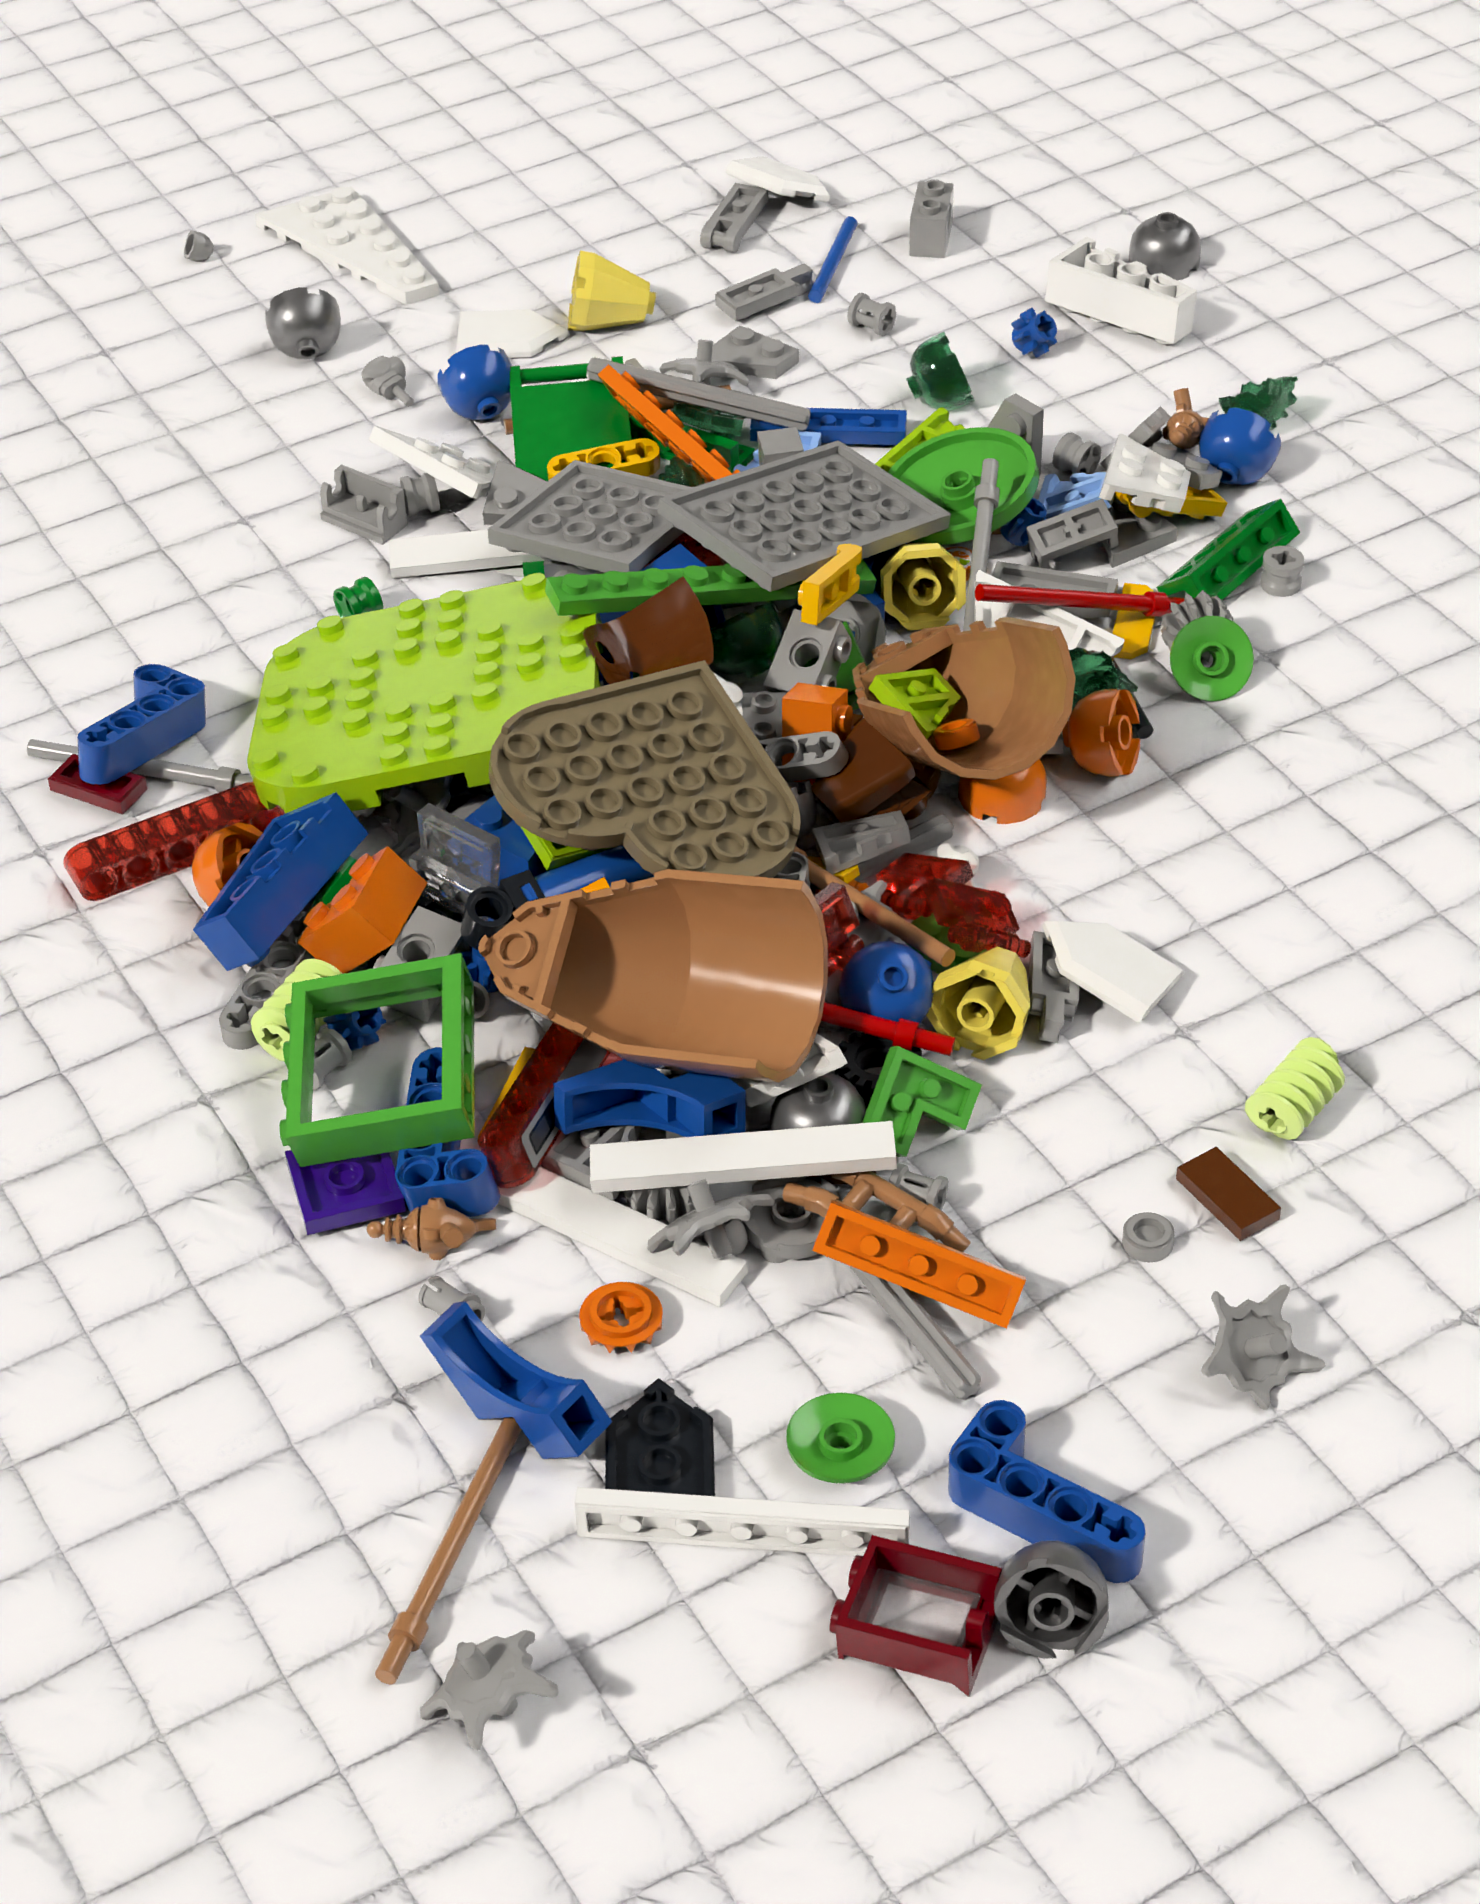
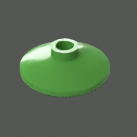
M1204 616L1192 620L1178 632L1171 646L1170 666L1177 684L1187 694L1202 701H1220L1235 695L1247 683L1253 668V649L1248 636L1239 625L1224 617ZM1205 651L1209 652L1213 657V663L1210 667H1205L1201 662V656Z
M830 1393L809 1400L793 1414L787 1427L786 1442L792 1460L806 1474L830 1483H852L874 1475L886 1465L894 1450L895 1430L888 1414L872 1400L852 1393Z

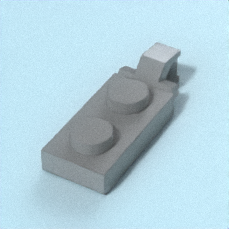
M805 263L784 272L779 271L777 268L771 269L716 292V306L735 321L749 318L752 314L769 307L778 306L788 299L801 296L811 290L813 286V270Z
M1033 931L1029 956L1030 1014L1040 1016L1039 1040L1058 1043L1059 1033L1064 1025V1020L1071 1022L1073 1020L1079 1002V985L1059 973L1054 960L1056 952L1052 941H1048L1044 932Z

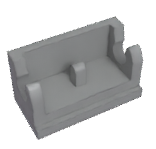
M342 464L334 470L336 486L333 493L330 484L323 482L321 485L320 495L323 511L320 515L323 521L382 545L408 525L404 490L400 487Z
M1103 499L1026 527L1031 556L1034 562H1039L1040 568L1050 569L1049 560L1108 539L1110 549L1119 545L1118 527Z

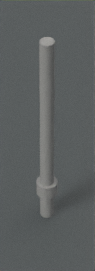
M993 458L983 460L980 485L975 488L974 506L977 508L963 631H970L969 625L974 622L975 576L978 570L987 573L993 512L999 504L1000 489L996 486L999 462Z
M30 739L27 744V754L33 757L65 762L72 754L78 755V747ZM151 759L130 771L139 775L215 787L216 791L220 793L236 795L240 791L257 794L252 777L241 774V771L235 768L221 766L218 770Z

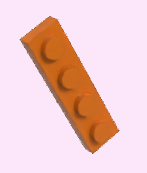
M834 1200L830 1203L812 1249L814 1252L1006 1329L1026 1282V1277Z

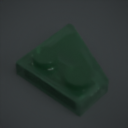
M674 402L673 413L682 422L703 430H709L710 433L731 440L735 438V435L741 436L745 431L746 417L696 405Z

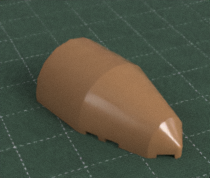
M1012 617L999 618L994 622L996 627L986 628L983 620L975 621L969 625L970 631L961 632L958 624L925 628L910 635L911 643L905 644L904 641H898L890 645L884 643L877 646L871 651L874 660L867 667L862 662L852 670L854 684L857 688L855 689L858 697L857 704L865 720L912 761L960 777L996 780L1026 770L1055 745L1072 711L1076 677L1067 642L1059 626ZM935 668L961 696L953 711L941 725L958 719L970 718L977 722L980 738L976 742L964 747L938 750L934 735L932 734L927 740L918 729L911 712L881 704L868 689L875 676L880 674Z
M666 869L654 872V877L631 883L623 879L611 882V887L588 893L580 889L525 902L512 913L515 917L492 937L489 938L484 935L479 942V953L485 958L499 992L508 1000L642 1067L779 1083L797 1072L811 1051L822 1019L828 983V942L822 910L811 889L802 880Z

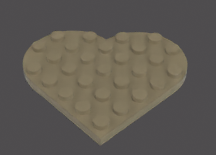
M705 660L533 704L508 719L502 726L501 733L494 745H492L489 761V780L498 803L517 825L548 841L589 851L623 845L635 861L644 870L653 875L654 872L674 869L773 878L786 866L794 852L801 824L796 798Z

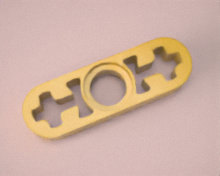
M638 438L561 454L553 457L548 462L547 473L549 481L574 460L595 465L601 462H609L613 464L612 469L648 477L660 469V448L651 439Z

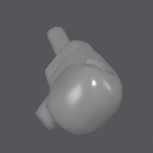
M380 356L370 361L363 368L361 373L362 379L371 391L384 396L388 400L399 398L407 407L414 403V400L404 391L406 388V380L404 379L406 371L401 359L395 356L390 358Z

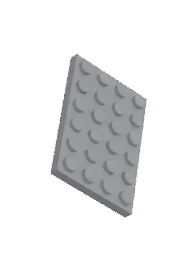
M839 440L659 498L657 511L658 514L670 521L677 529L687 533L701 543L704 548L717 554L727 561L731 567L738 569L757 582L761 588L769 592L807 579L836 556L837 547L841 544H855L862 547V559L947 529L951 517L949 512Z

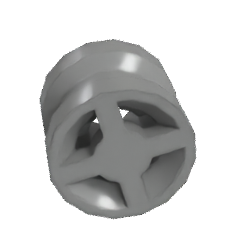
M1072 432L1067 433L1060 439L1054 450L1053 466L1062 472L1072 471V474H1093L1101 458L1100 445L1092 441L1082 442L1080 436Z
M423 473L421 478L412 479L409 476L400 477V487L404 490L405 507L408 517L417 515L420 510L427 509L430 512L440 510L438 490L434 476Z
M1275 546L1267 549L1263 555L1262 565L1265 570L1261 574L1260 586L1265 592L1274 596L1286 597L1296 594L1301 589L1302 576L1300 572L1304 566L1302 552L1290 546Z

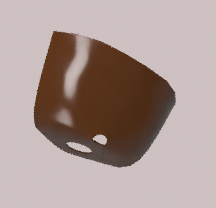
M684 576L626 614L610 622L591 625L583 632L585 642L593 658L595 657V662L603 677L609 684L629 680L631 678L630 671L638 673L640 677L703 660L706 661L708 666L714 662L713 639L707 615ZM596 642L601 643L609 651L613 658V664L602 657L596 647Z

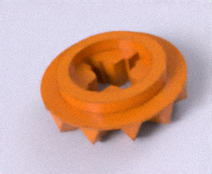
M615 1282L601 1286L585 1298L580 1308L581 1331L588 1335L591 1345L601 1343L605 1345L609 1353L616 1347H626L632 1353L636 1344L640 1342L651 1344L653 1334L658 1330H662L663 1310L660 1300L651 1290L636 1283ZM615 1308H619L620 1313L624 1314L626 1319H629L627 1326H619L618 1321L614 1320V1315H616Z

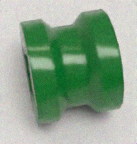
M364 576L354 582V586L350 588L342 586L334 590V604L341 618L383 609L381 595L373 581L368 577Z

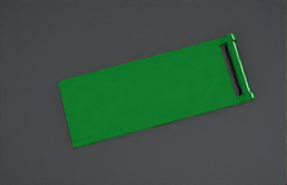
M623 356L611 357L613 362L624 364ZM589 363L520 369V365L510 366V395L515 464L517 468L548 482L547 464L553 457L632 440L629 412L612 397L603 383L590 380L522 387V384L588 379L586 372ZM601 462L596 464L608 468H611L613 466V464L609 462ZM544 561L523 563L524 577L534 573L545 575Z

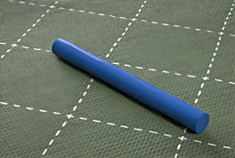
M852 216L844 219L808 294L809 300L813 303L822 301L858 225L857 220Z

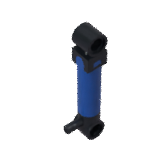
M623 845L612 847L533 876L530 870H526L500 880L498 888L487 886L471 892L465 905L460 929L461 935L469 946L478 950L481 938L484 935L489 938L512 921L515 918L512 913L525 902L576 891L605 877L611 887V882L625 879L628 883L653 878L654 875L644 870ZM479 917H489L494 921H484Z

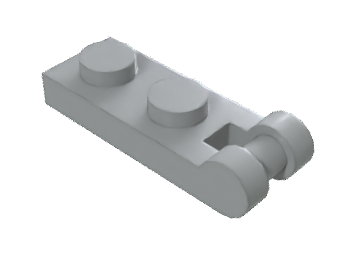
M735 183L704 225L700 236L701 246L707 248H714L715 245L722 246L725 251L736 253L740 247L741 239L767 204L768 190Z

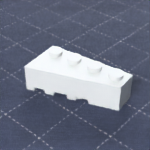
M1085 237L1049 260L1045 302L1057 305L1059 309L1066 312H1078L1090 316L1091 320L1095 322H1108L1120 326L1128 333H1141L1153 337L1156 342L1161 344H1175L1192 332L1197 297L1196 289L1163 273L1150 275L1147 273V266L1138 261L1125 263L1119 260L1120 252L1111 248H1106L1103 252L1095 248L1096 241L1089 237Z

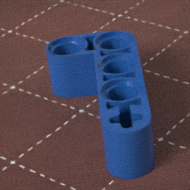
M147 664L136 668L133 673L134 701L78 733L80 778L90 784H108L201 731L206 725L204 683L194 677L160 664Z
M442 1047L428 1049L414 1060L406 1105L442 1099ZM461 1140L399 1150L395 1179L401 1194L404 1196L409 1213L416 1207L421 1208L422 1205H426L430 1198H443L447 1207L455 1209L468 1217L483 1215L493 1210L499 1203L501 1195L486 1155L477 1149L460 1150Z
M995 1400L986 1403L977 1412L949 1452L948 1495L951 1500L959 1507L1032 1544L1039 1541H1061L1078 1547L1097 1563L1106 1581L1125 1583L1133 1580L1140 1573L1143 1563L1146 1531L1142 1519L1134 1512L1023 1458L1026 1419L1022 1409L1015 1403L1006 1400Z

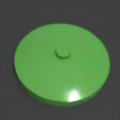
M977 427L960 429L936 436L903 455L891 467L888 473L951 514L947 529L911 542L948 545L974 539L977 508L974 506L975 488L980 485L982 463L987 458H993L999 462L996 485L1000 489L999 504L993 512L991 532L1016 517L1028 505L1039 483V469L1031 446L1022 437L1010 431L998 428Z

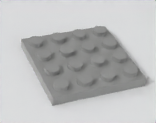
M574 460L487 529L489 544L504 547L511 552H524L540 556L543 560L560 561L572 564L583 570L592 569L604 573L608 571H639L684 533V531L677 529L670 521L657 513L659 498L693 487Z

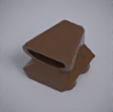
M865 718L854 726L843 742L849 755L845 767L835 775L817 778L811 786L812 792L817 799L816 804L834 824L901 810L905 820H912L921 815L926 809L928 803L927 796L932 792L915 776L914 767L910 760L887 738L872 727Z

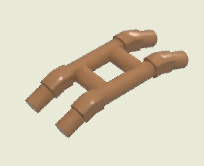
M871 1171L830 1174L832 1178L842 1180L853 1186L842 1201H839V1197L828 1190L815 1186L806 1187L789 1182L783 1190V1200L785 1202L805 1207V1210L817 1213L824 1218L832 1200L860 1211L871 1196H874L897 1210L896 1214L889 1221L891 1224L909 1230L916 1221L919 1227L926 1230L936 1240L939 1239L944 1245L964 1252L971 1243L954 1226V1222L943 1211L932 1204L927 1205Z

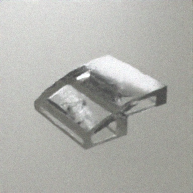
M428 803L417 812L421 847L409 857L410 867L428 882L421 896L463 917L466 901L471 892L481 887H498L501 853L500 838ZM485 916L479 917L484 921H488L489 917Z

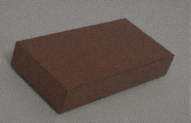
M1217 1146L1177 1167L1176 1179L1240 1241L1280 1220L1281 1207Z

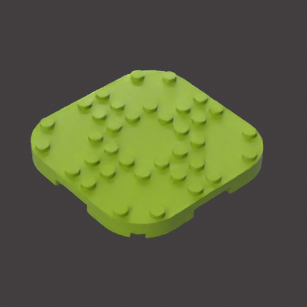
M534 573L525 576L520 581L467 592L452 590L438 598L424 601L421 599H409L395 607L343 618L333 615L318 621L317 627L302 633L287 644L275 648L272 652L273 657L268 662L264 672L247 756L248 769L261 803L269 810L279 805L280 808L284 809L285 813H288L337 792L351 811L381 806L382 791L385 788L464 773L469 788L490 784L489 761L492 745H494L501 733L502 726L508 719L533 704L601 687L599 668L583 636V632L587 627L602 623L600 613L558 616L545 593L547 578L542 573ZM596 642L599 653H604V646Z

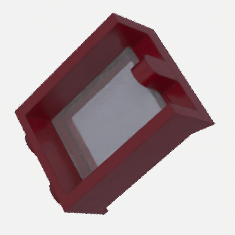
M872 1535L864 1556L856 1555L852 1562L848 1578L850 1590L846 1599H838L831 1614L830 1632L836 1634L838 1658L844 1660L846 1655L951 1683L970 1697L998 1621L994 1610V1595L1002 1568Z

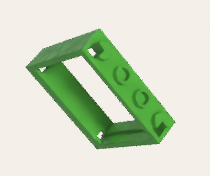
M462 953L292 983L291 1003L285 1005V1018L290 1031V1039L283 1044V1055L286 1067L288 1068V1079L283 1080L281 1083L282 1098L286 1107V1119L280 1121L279 1130L283 1146L289 1145L300 1167L475 1138L474 982ZM442 996L441 1100L312 1121L316 1018Z

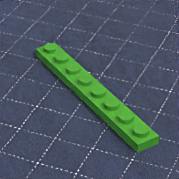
M862 559L861 563L857 565L856 574L860 576L859 590L856 593L872 594L877 579ZM727 563L721 566L700 567L691 565L677 569L661 570L649 568L645 571H608L602 574L587 575L571 573L565 576L547 577L545 593L557 615L566 616L631 611L683 576L702 606L798 599L799 588L804 580L769 592Z

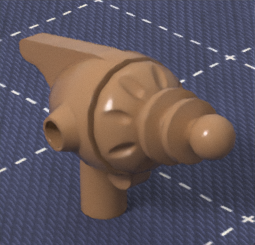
M1182 388L1173 391L1176 413L1170 417L1167 426L1162 429L1164 439L1169 440L1174 446L1181 449H1191L1199 444L1202 430L1208 418L1202 417L1193 411L1189 388Z
M430 1198L426 1205H422L421 1208H414L407 1218L402 1219V1215L397 1214L394 1221L390 1217H386L385 1224L379 1221H372L368 1224L366 1230L372 1238H379L384 1234L386 1242H390L392 1238H395L397 1244H402V1240H407L414 1250L419 1252L421 1250L422 1253L428 1254L432 1260H441L446 1256L448 1250L459 1247L473 1237L476 1232L496 1230V1219H470L463 1213L447 1207L443 1198Z

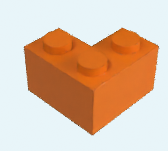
M798 682L782 697V737L831 731L837 734L843 743L854 726L863 719V715L853 714L852 706L848 705V689ZM794 753L782 756V766L792 760ZM809 779L810 783L813 785L816 779Z
M388 846L373 856H370L368 853L361 856L349 870V875L352 877L349 884L345 885L327 905L323 902L315 905L303 921L307 927L297 943L315 959L331 964L342 974L350 972L394 944L428 883Z

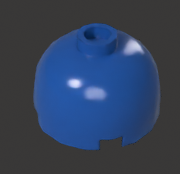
M480 344L467 347L453 354L447 360L450 366L444 373L440 369L437 375V385L453 412L468 420H484L495 417L510 404L509 372L512 364L503 349L498 347L499 352L491 351L488 345Z
M1229 408L1227 414L1217 415L1218 411L1213 412L1201 433L1199 441L1200 457L1209 460L1210 465L1222 471L1220 479L1222 483L1249 485L1263 478L1275 463L1281 450L1279 434L1275 439L1274 435L1269 431L1271 423L1252 411L1240 408Z
M894 941L871 943L856 952L843 968L837 989L838 999L841 1001V1006L896 1022L900 1018L918 1022L920 1025L929 1012L933 1001L934 993H932L934 981L932 970L923 956L906 944Z

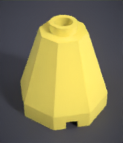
M580 251L572 283V304L569 305L568 330L589 331L644 322L646 314H653L656 292H650V282L596 253Z
M909 543L900 545L889 556L880 571L881 598L885 601V611L891 616L893 615L908 631L944 626L950 620L949 616L955 609L959 611L966 603V569L939 543Z
M997 946L938 975L932 989V993H934L932 1005L926 1016L937 1033L956 1038L953 1050L959 1051L961 1047L973 1050L971 1056L985 1060L1016 1048L1022 1037L1030 1009L1026 968L1017 953Z

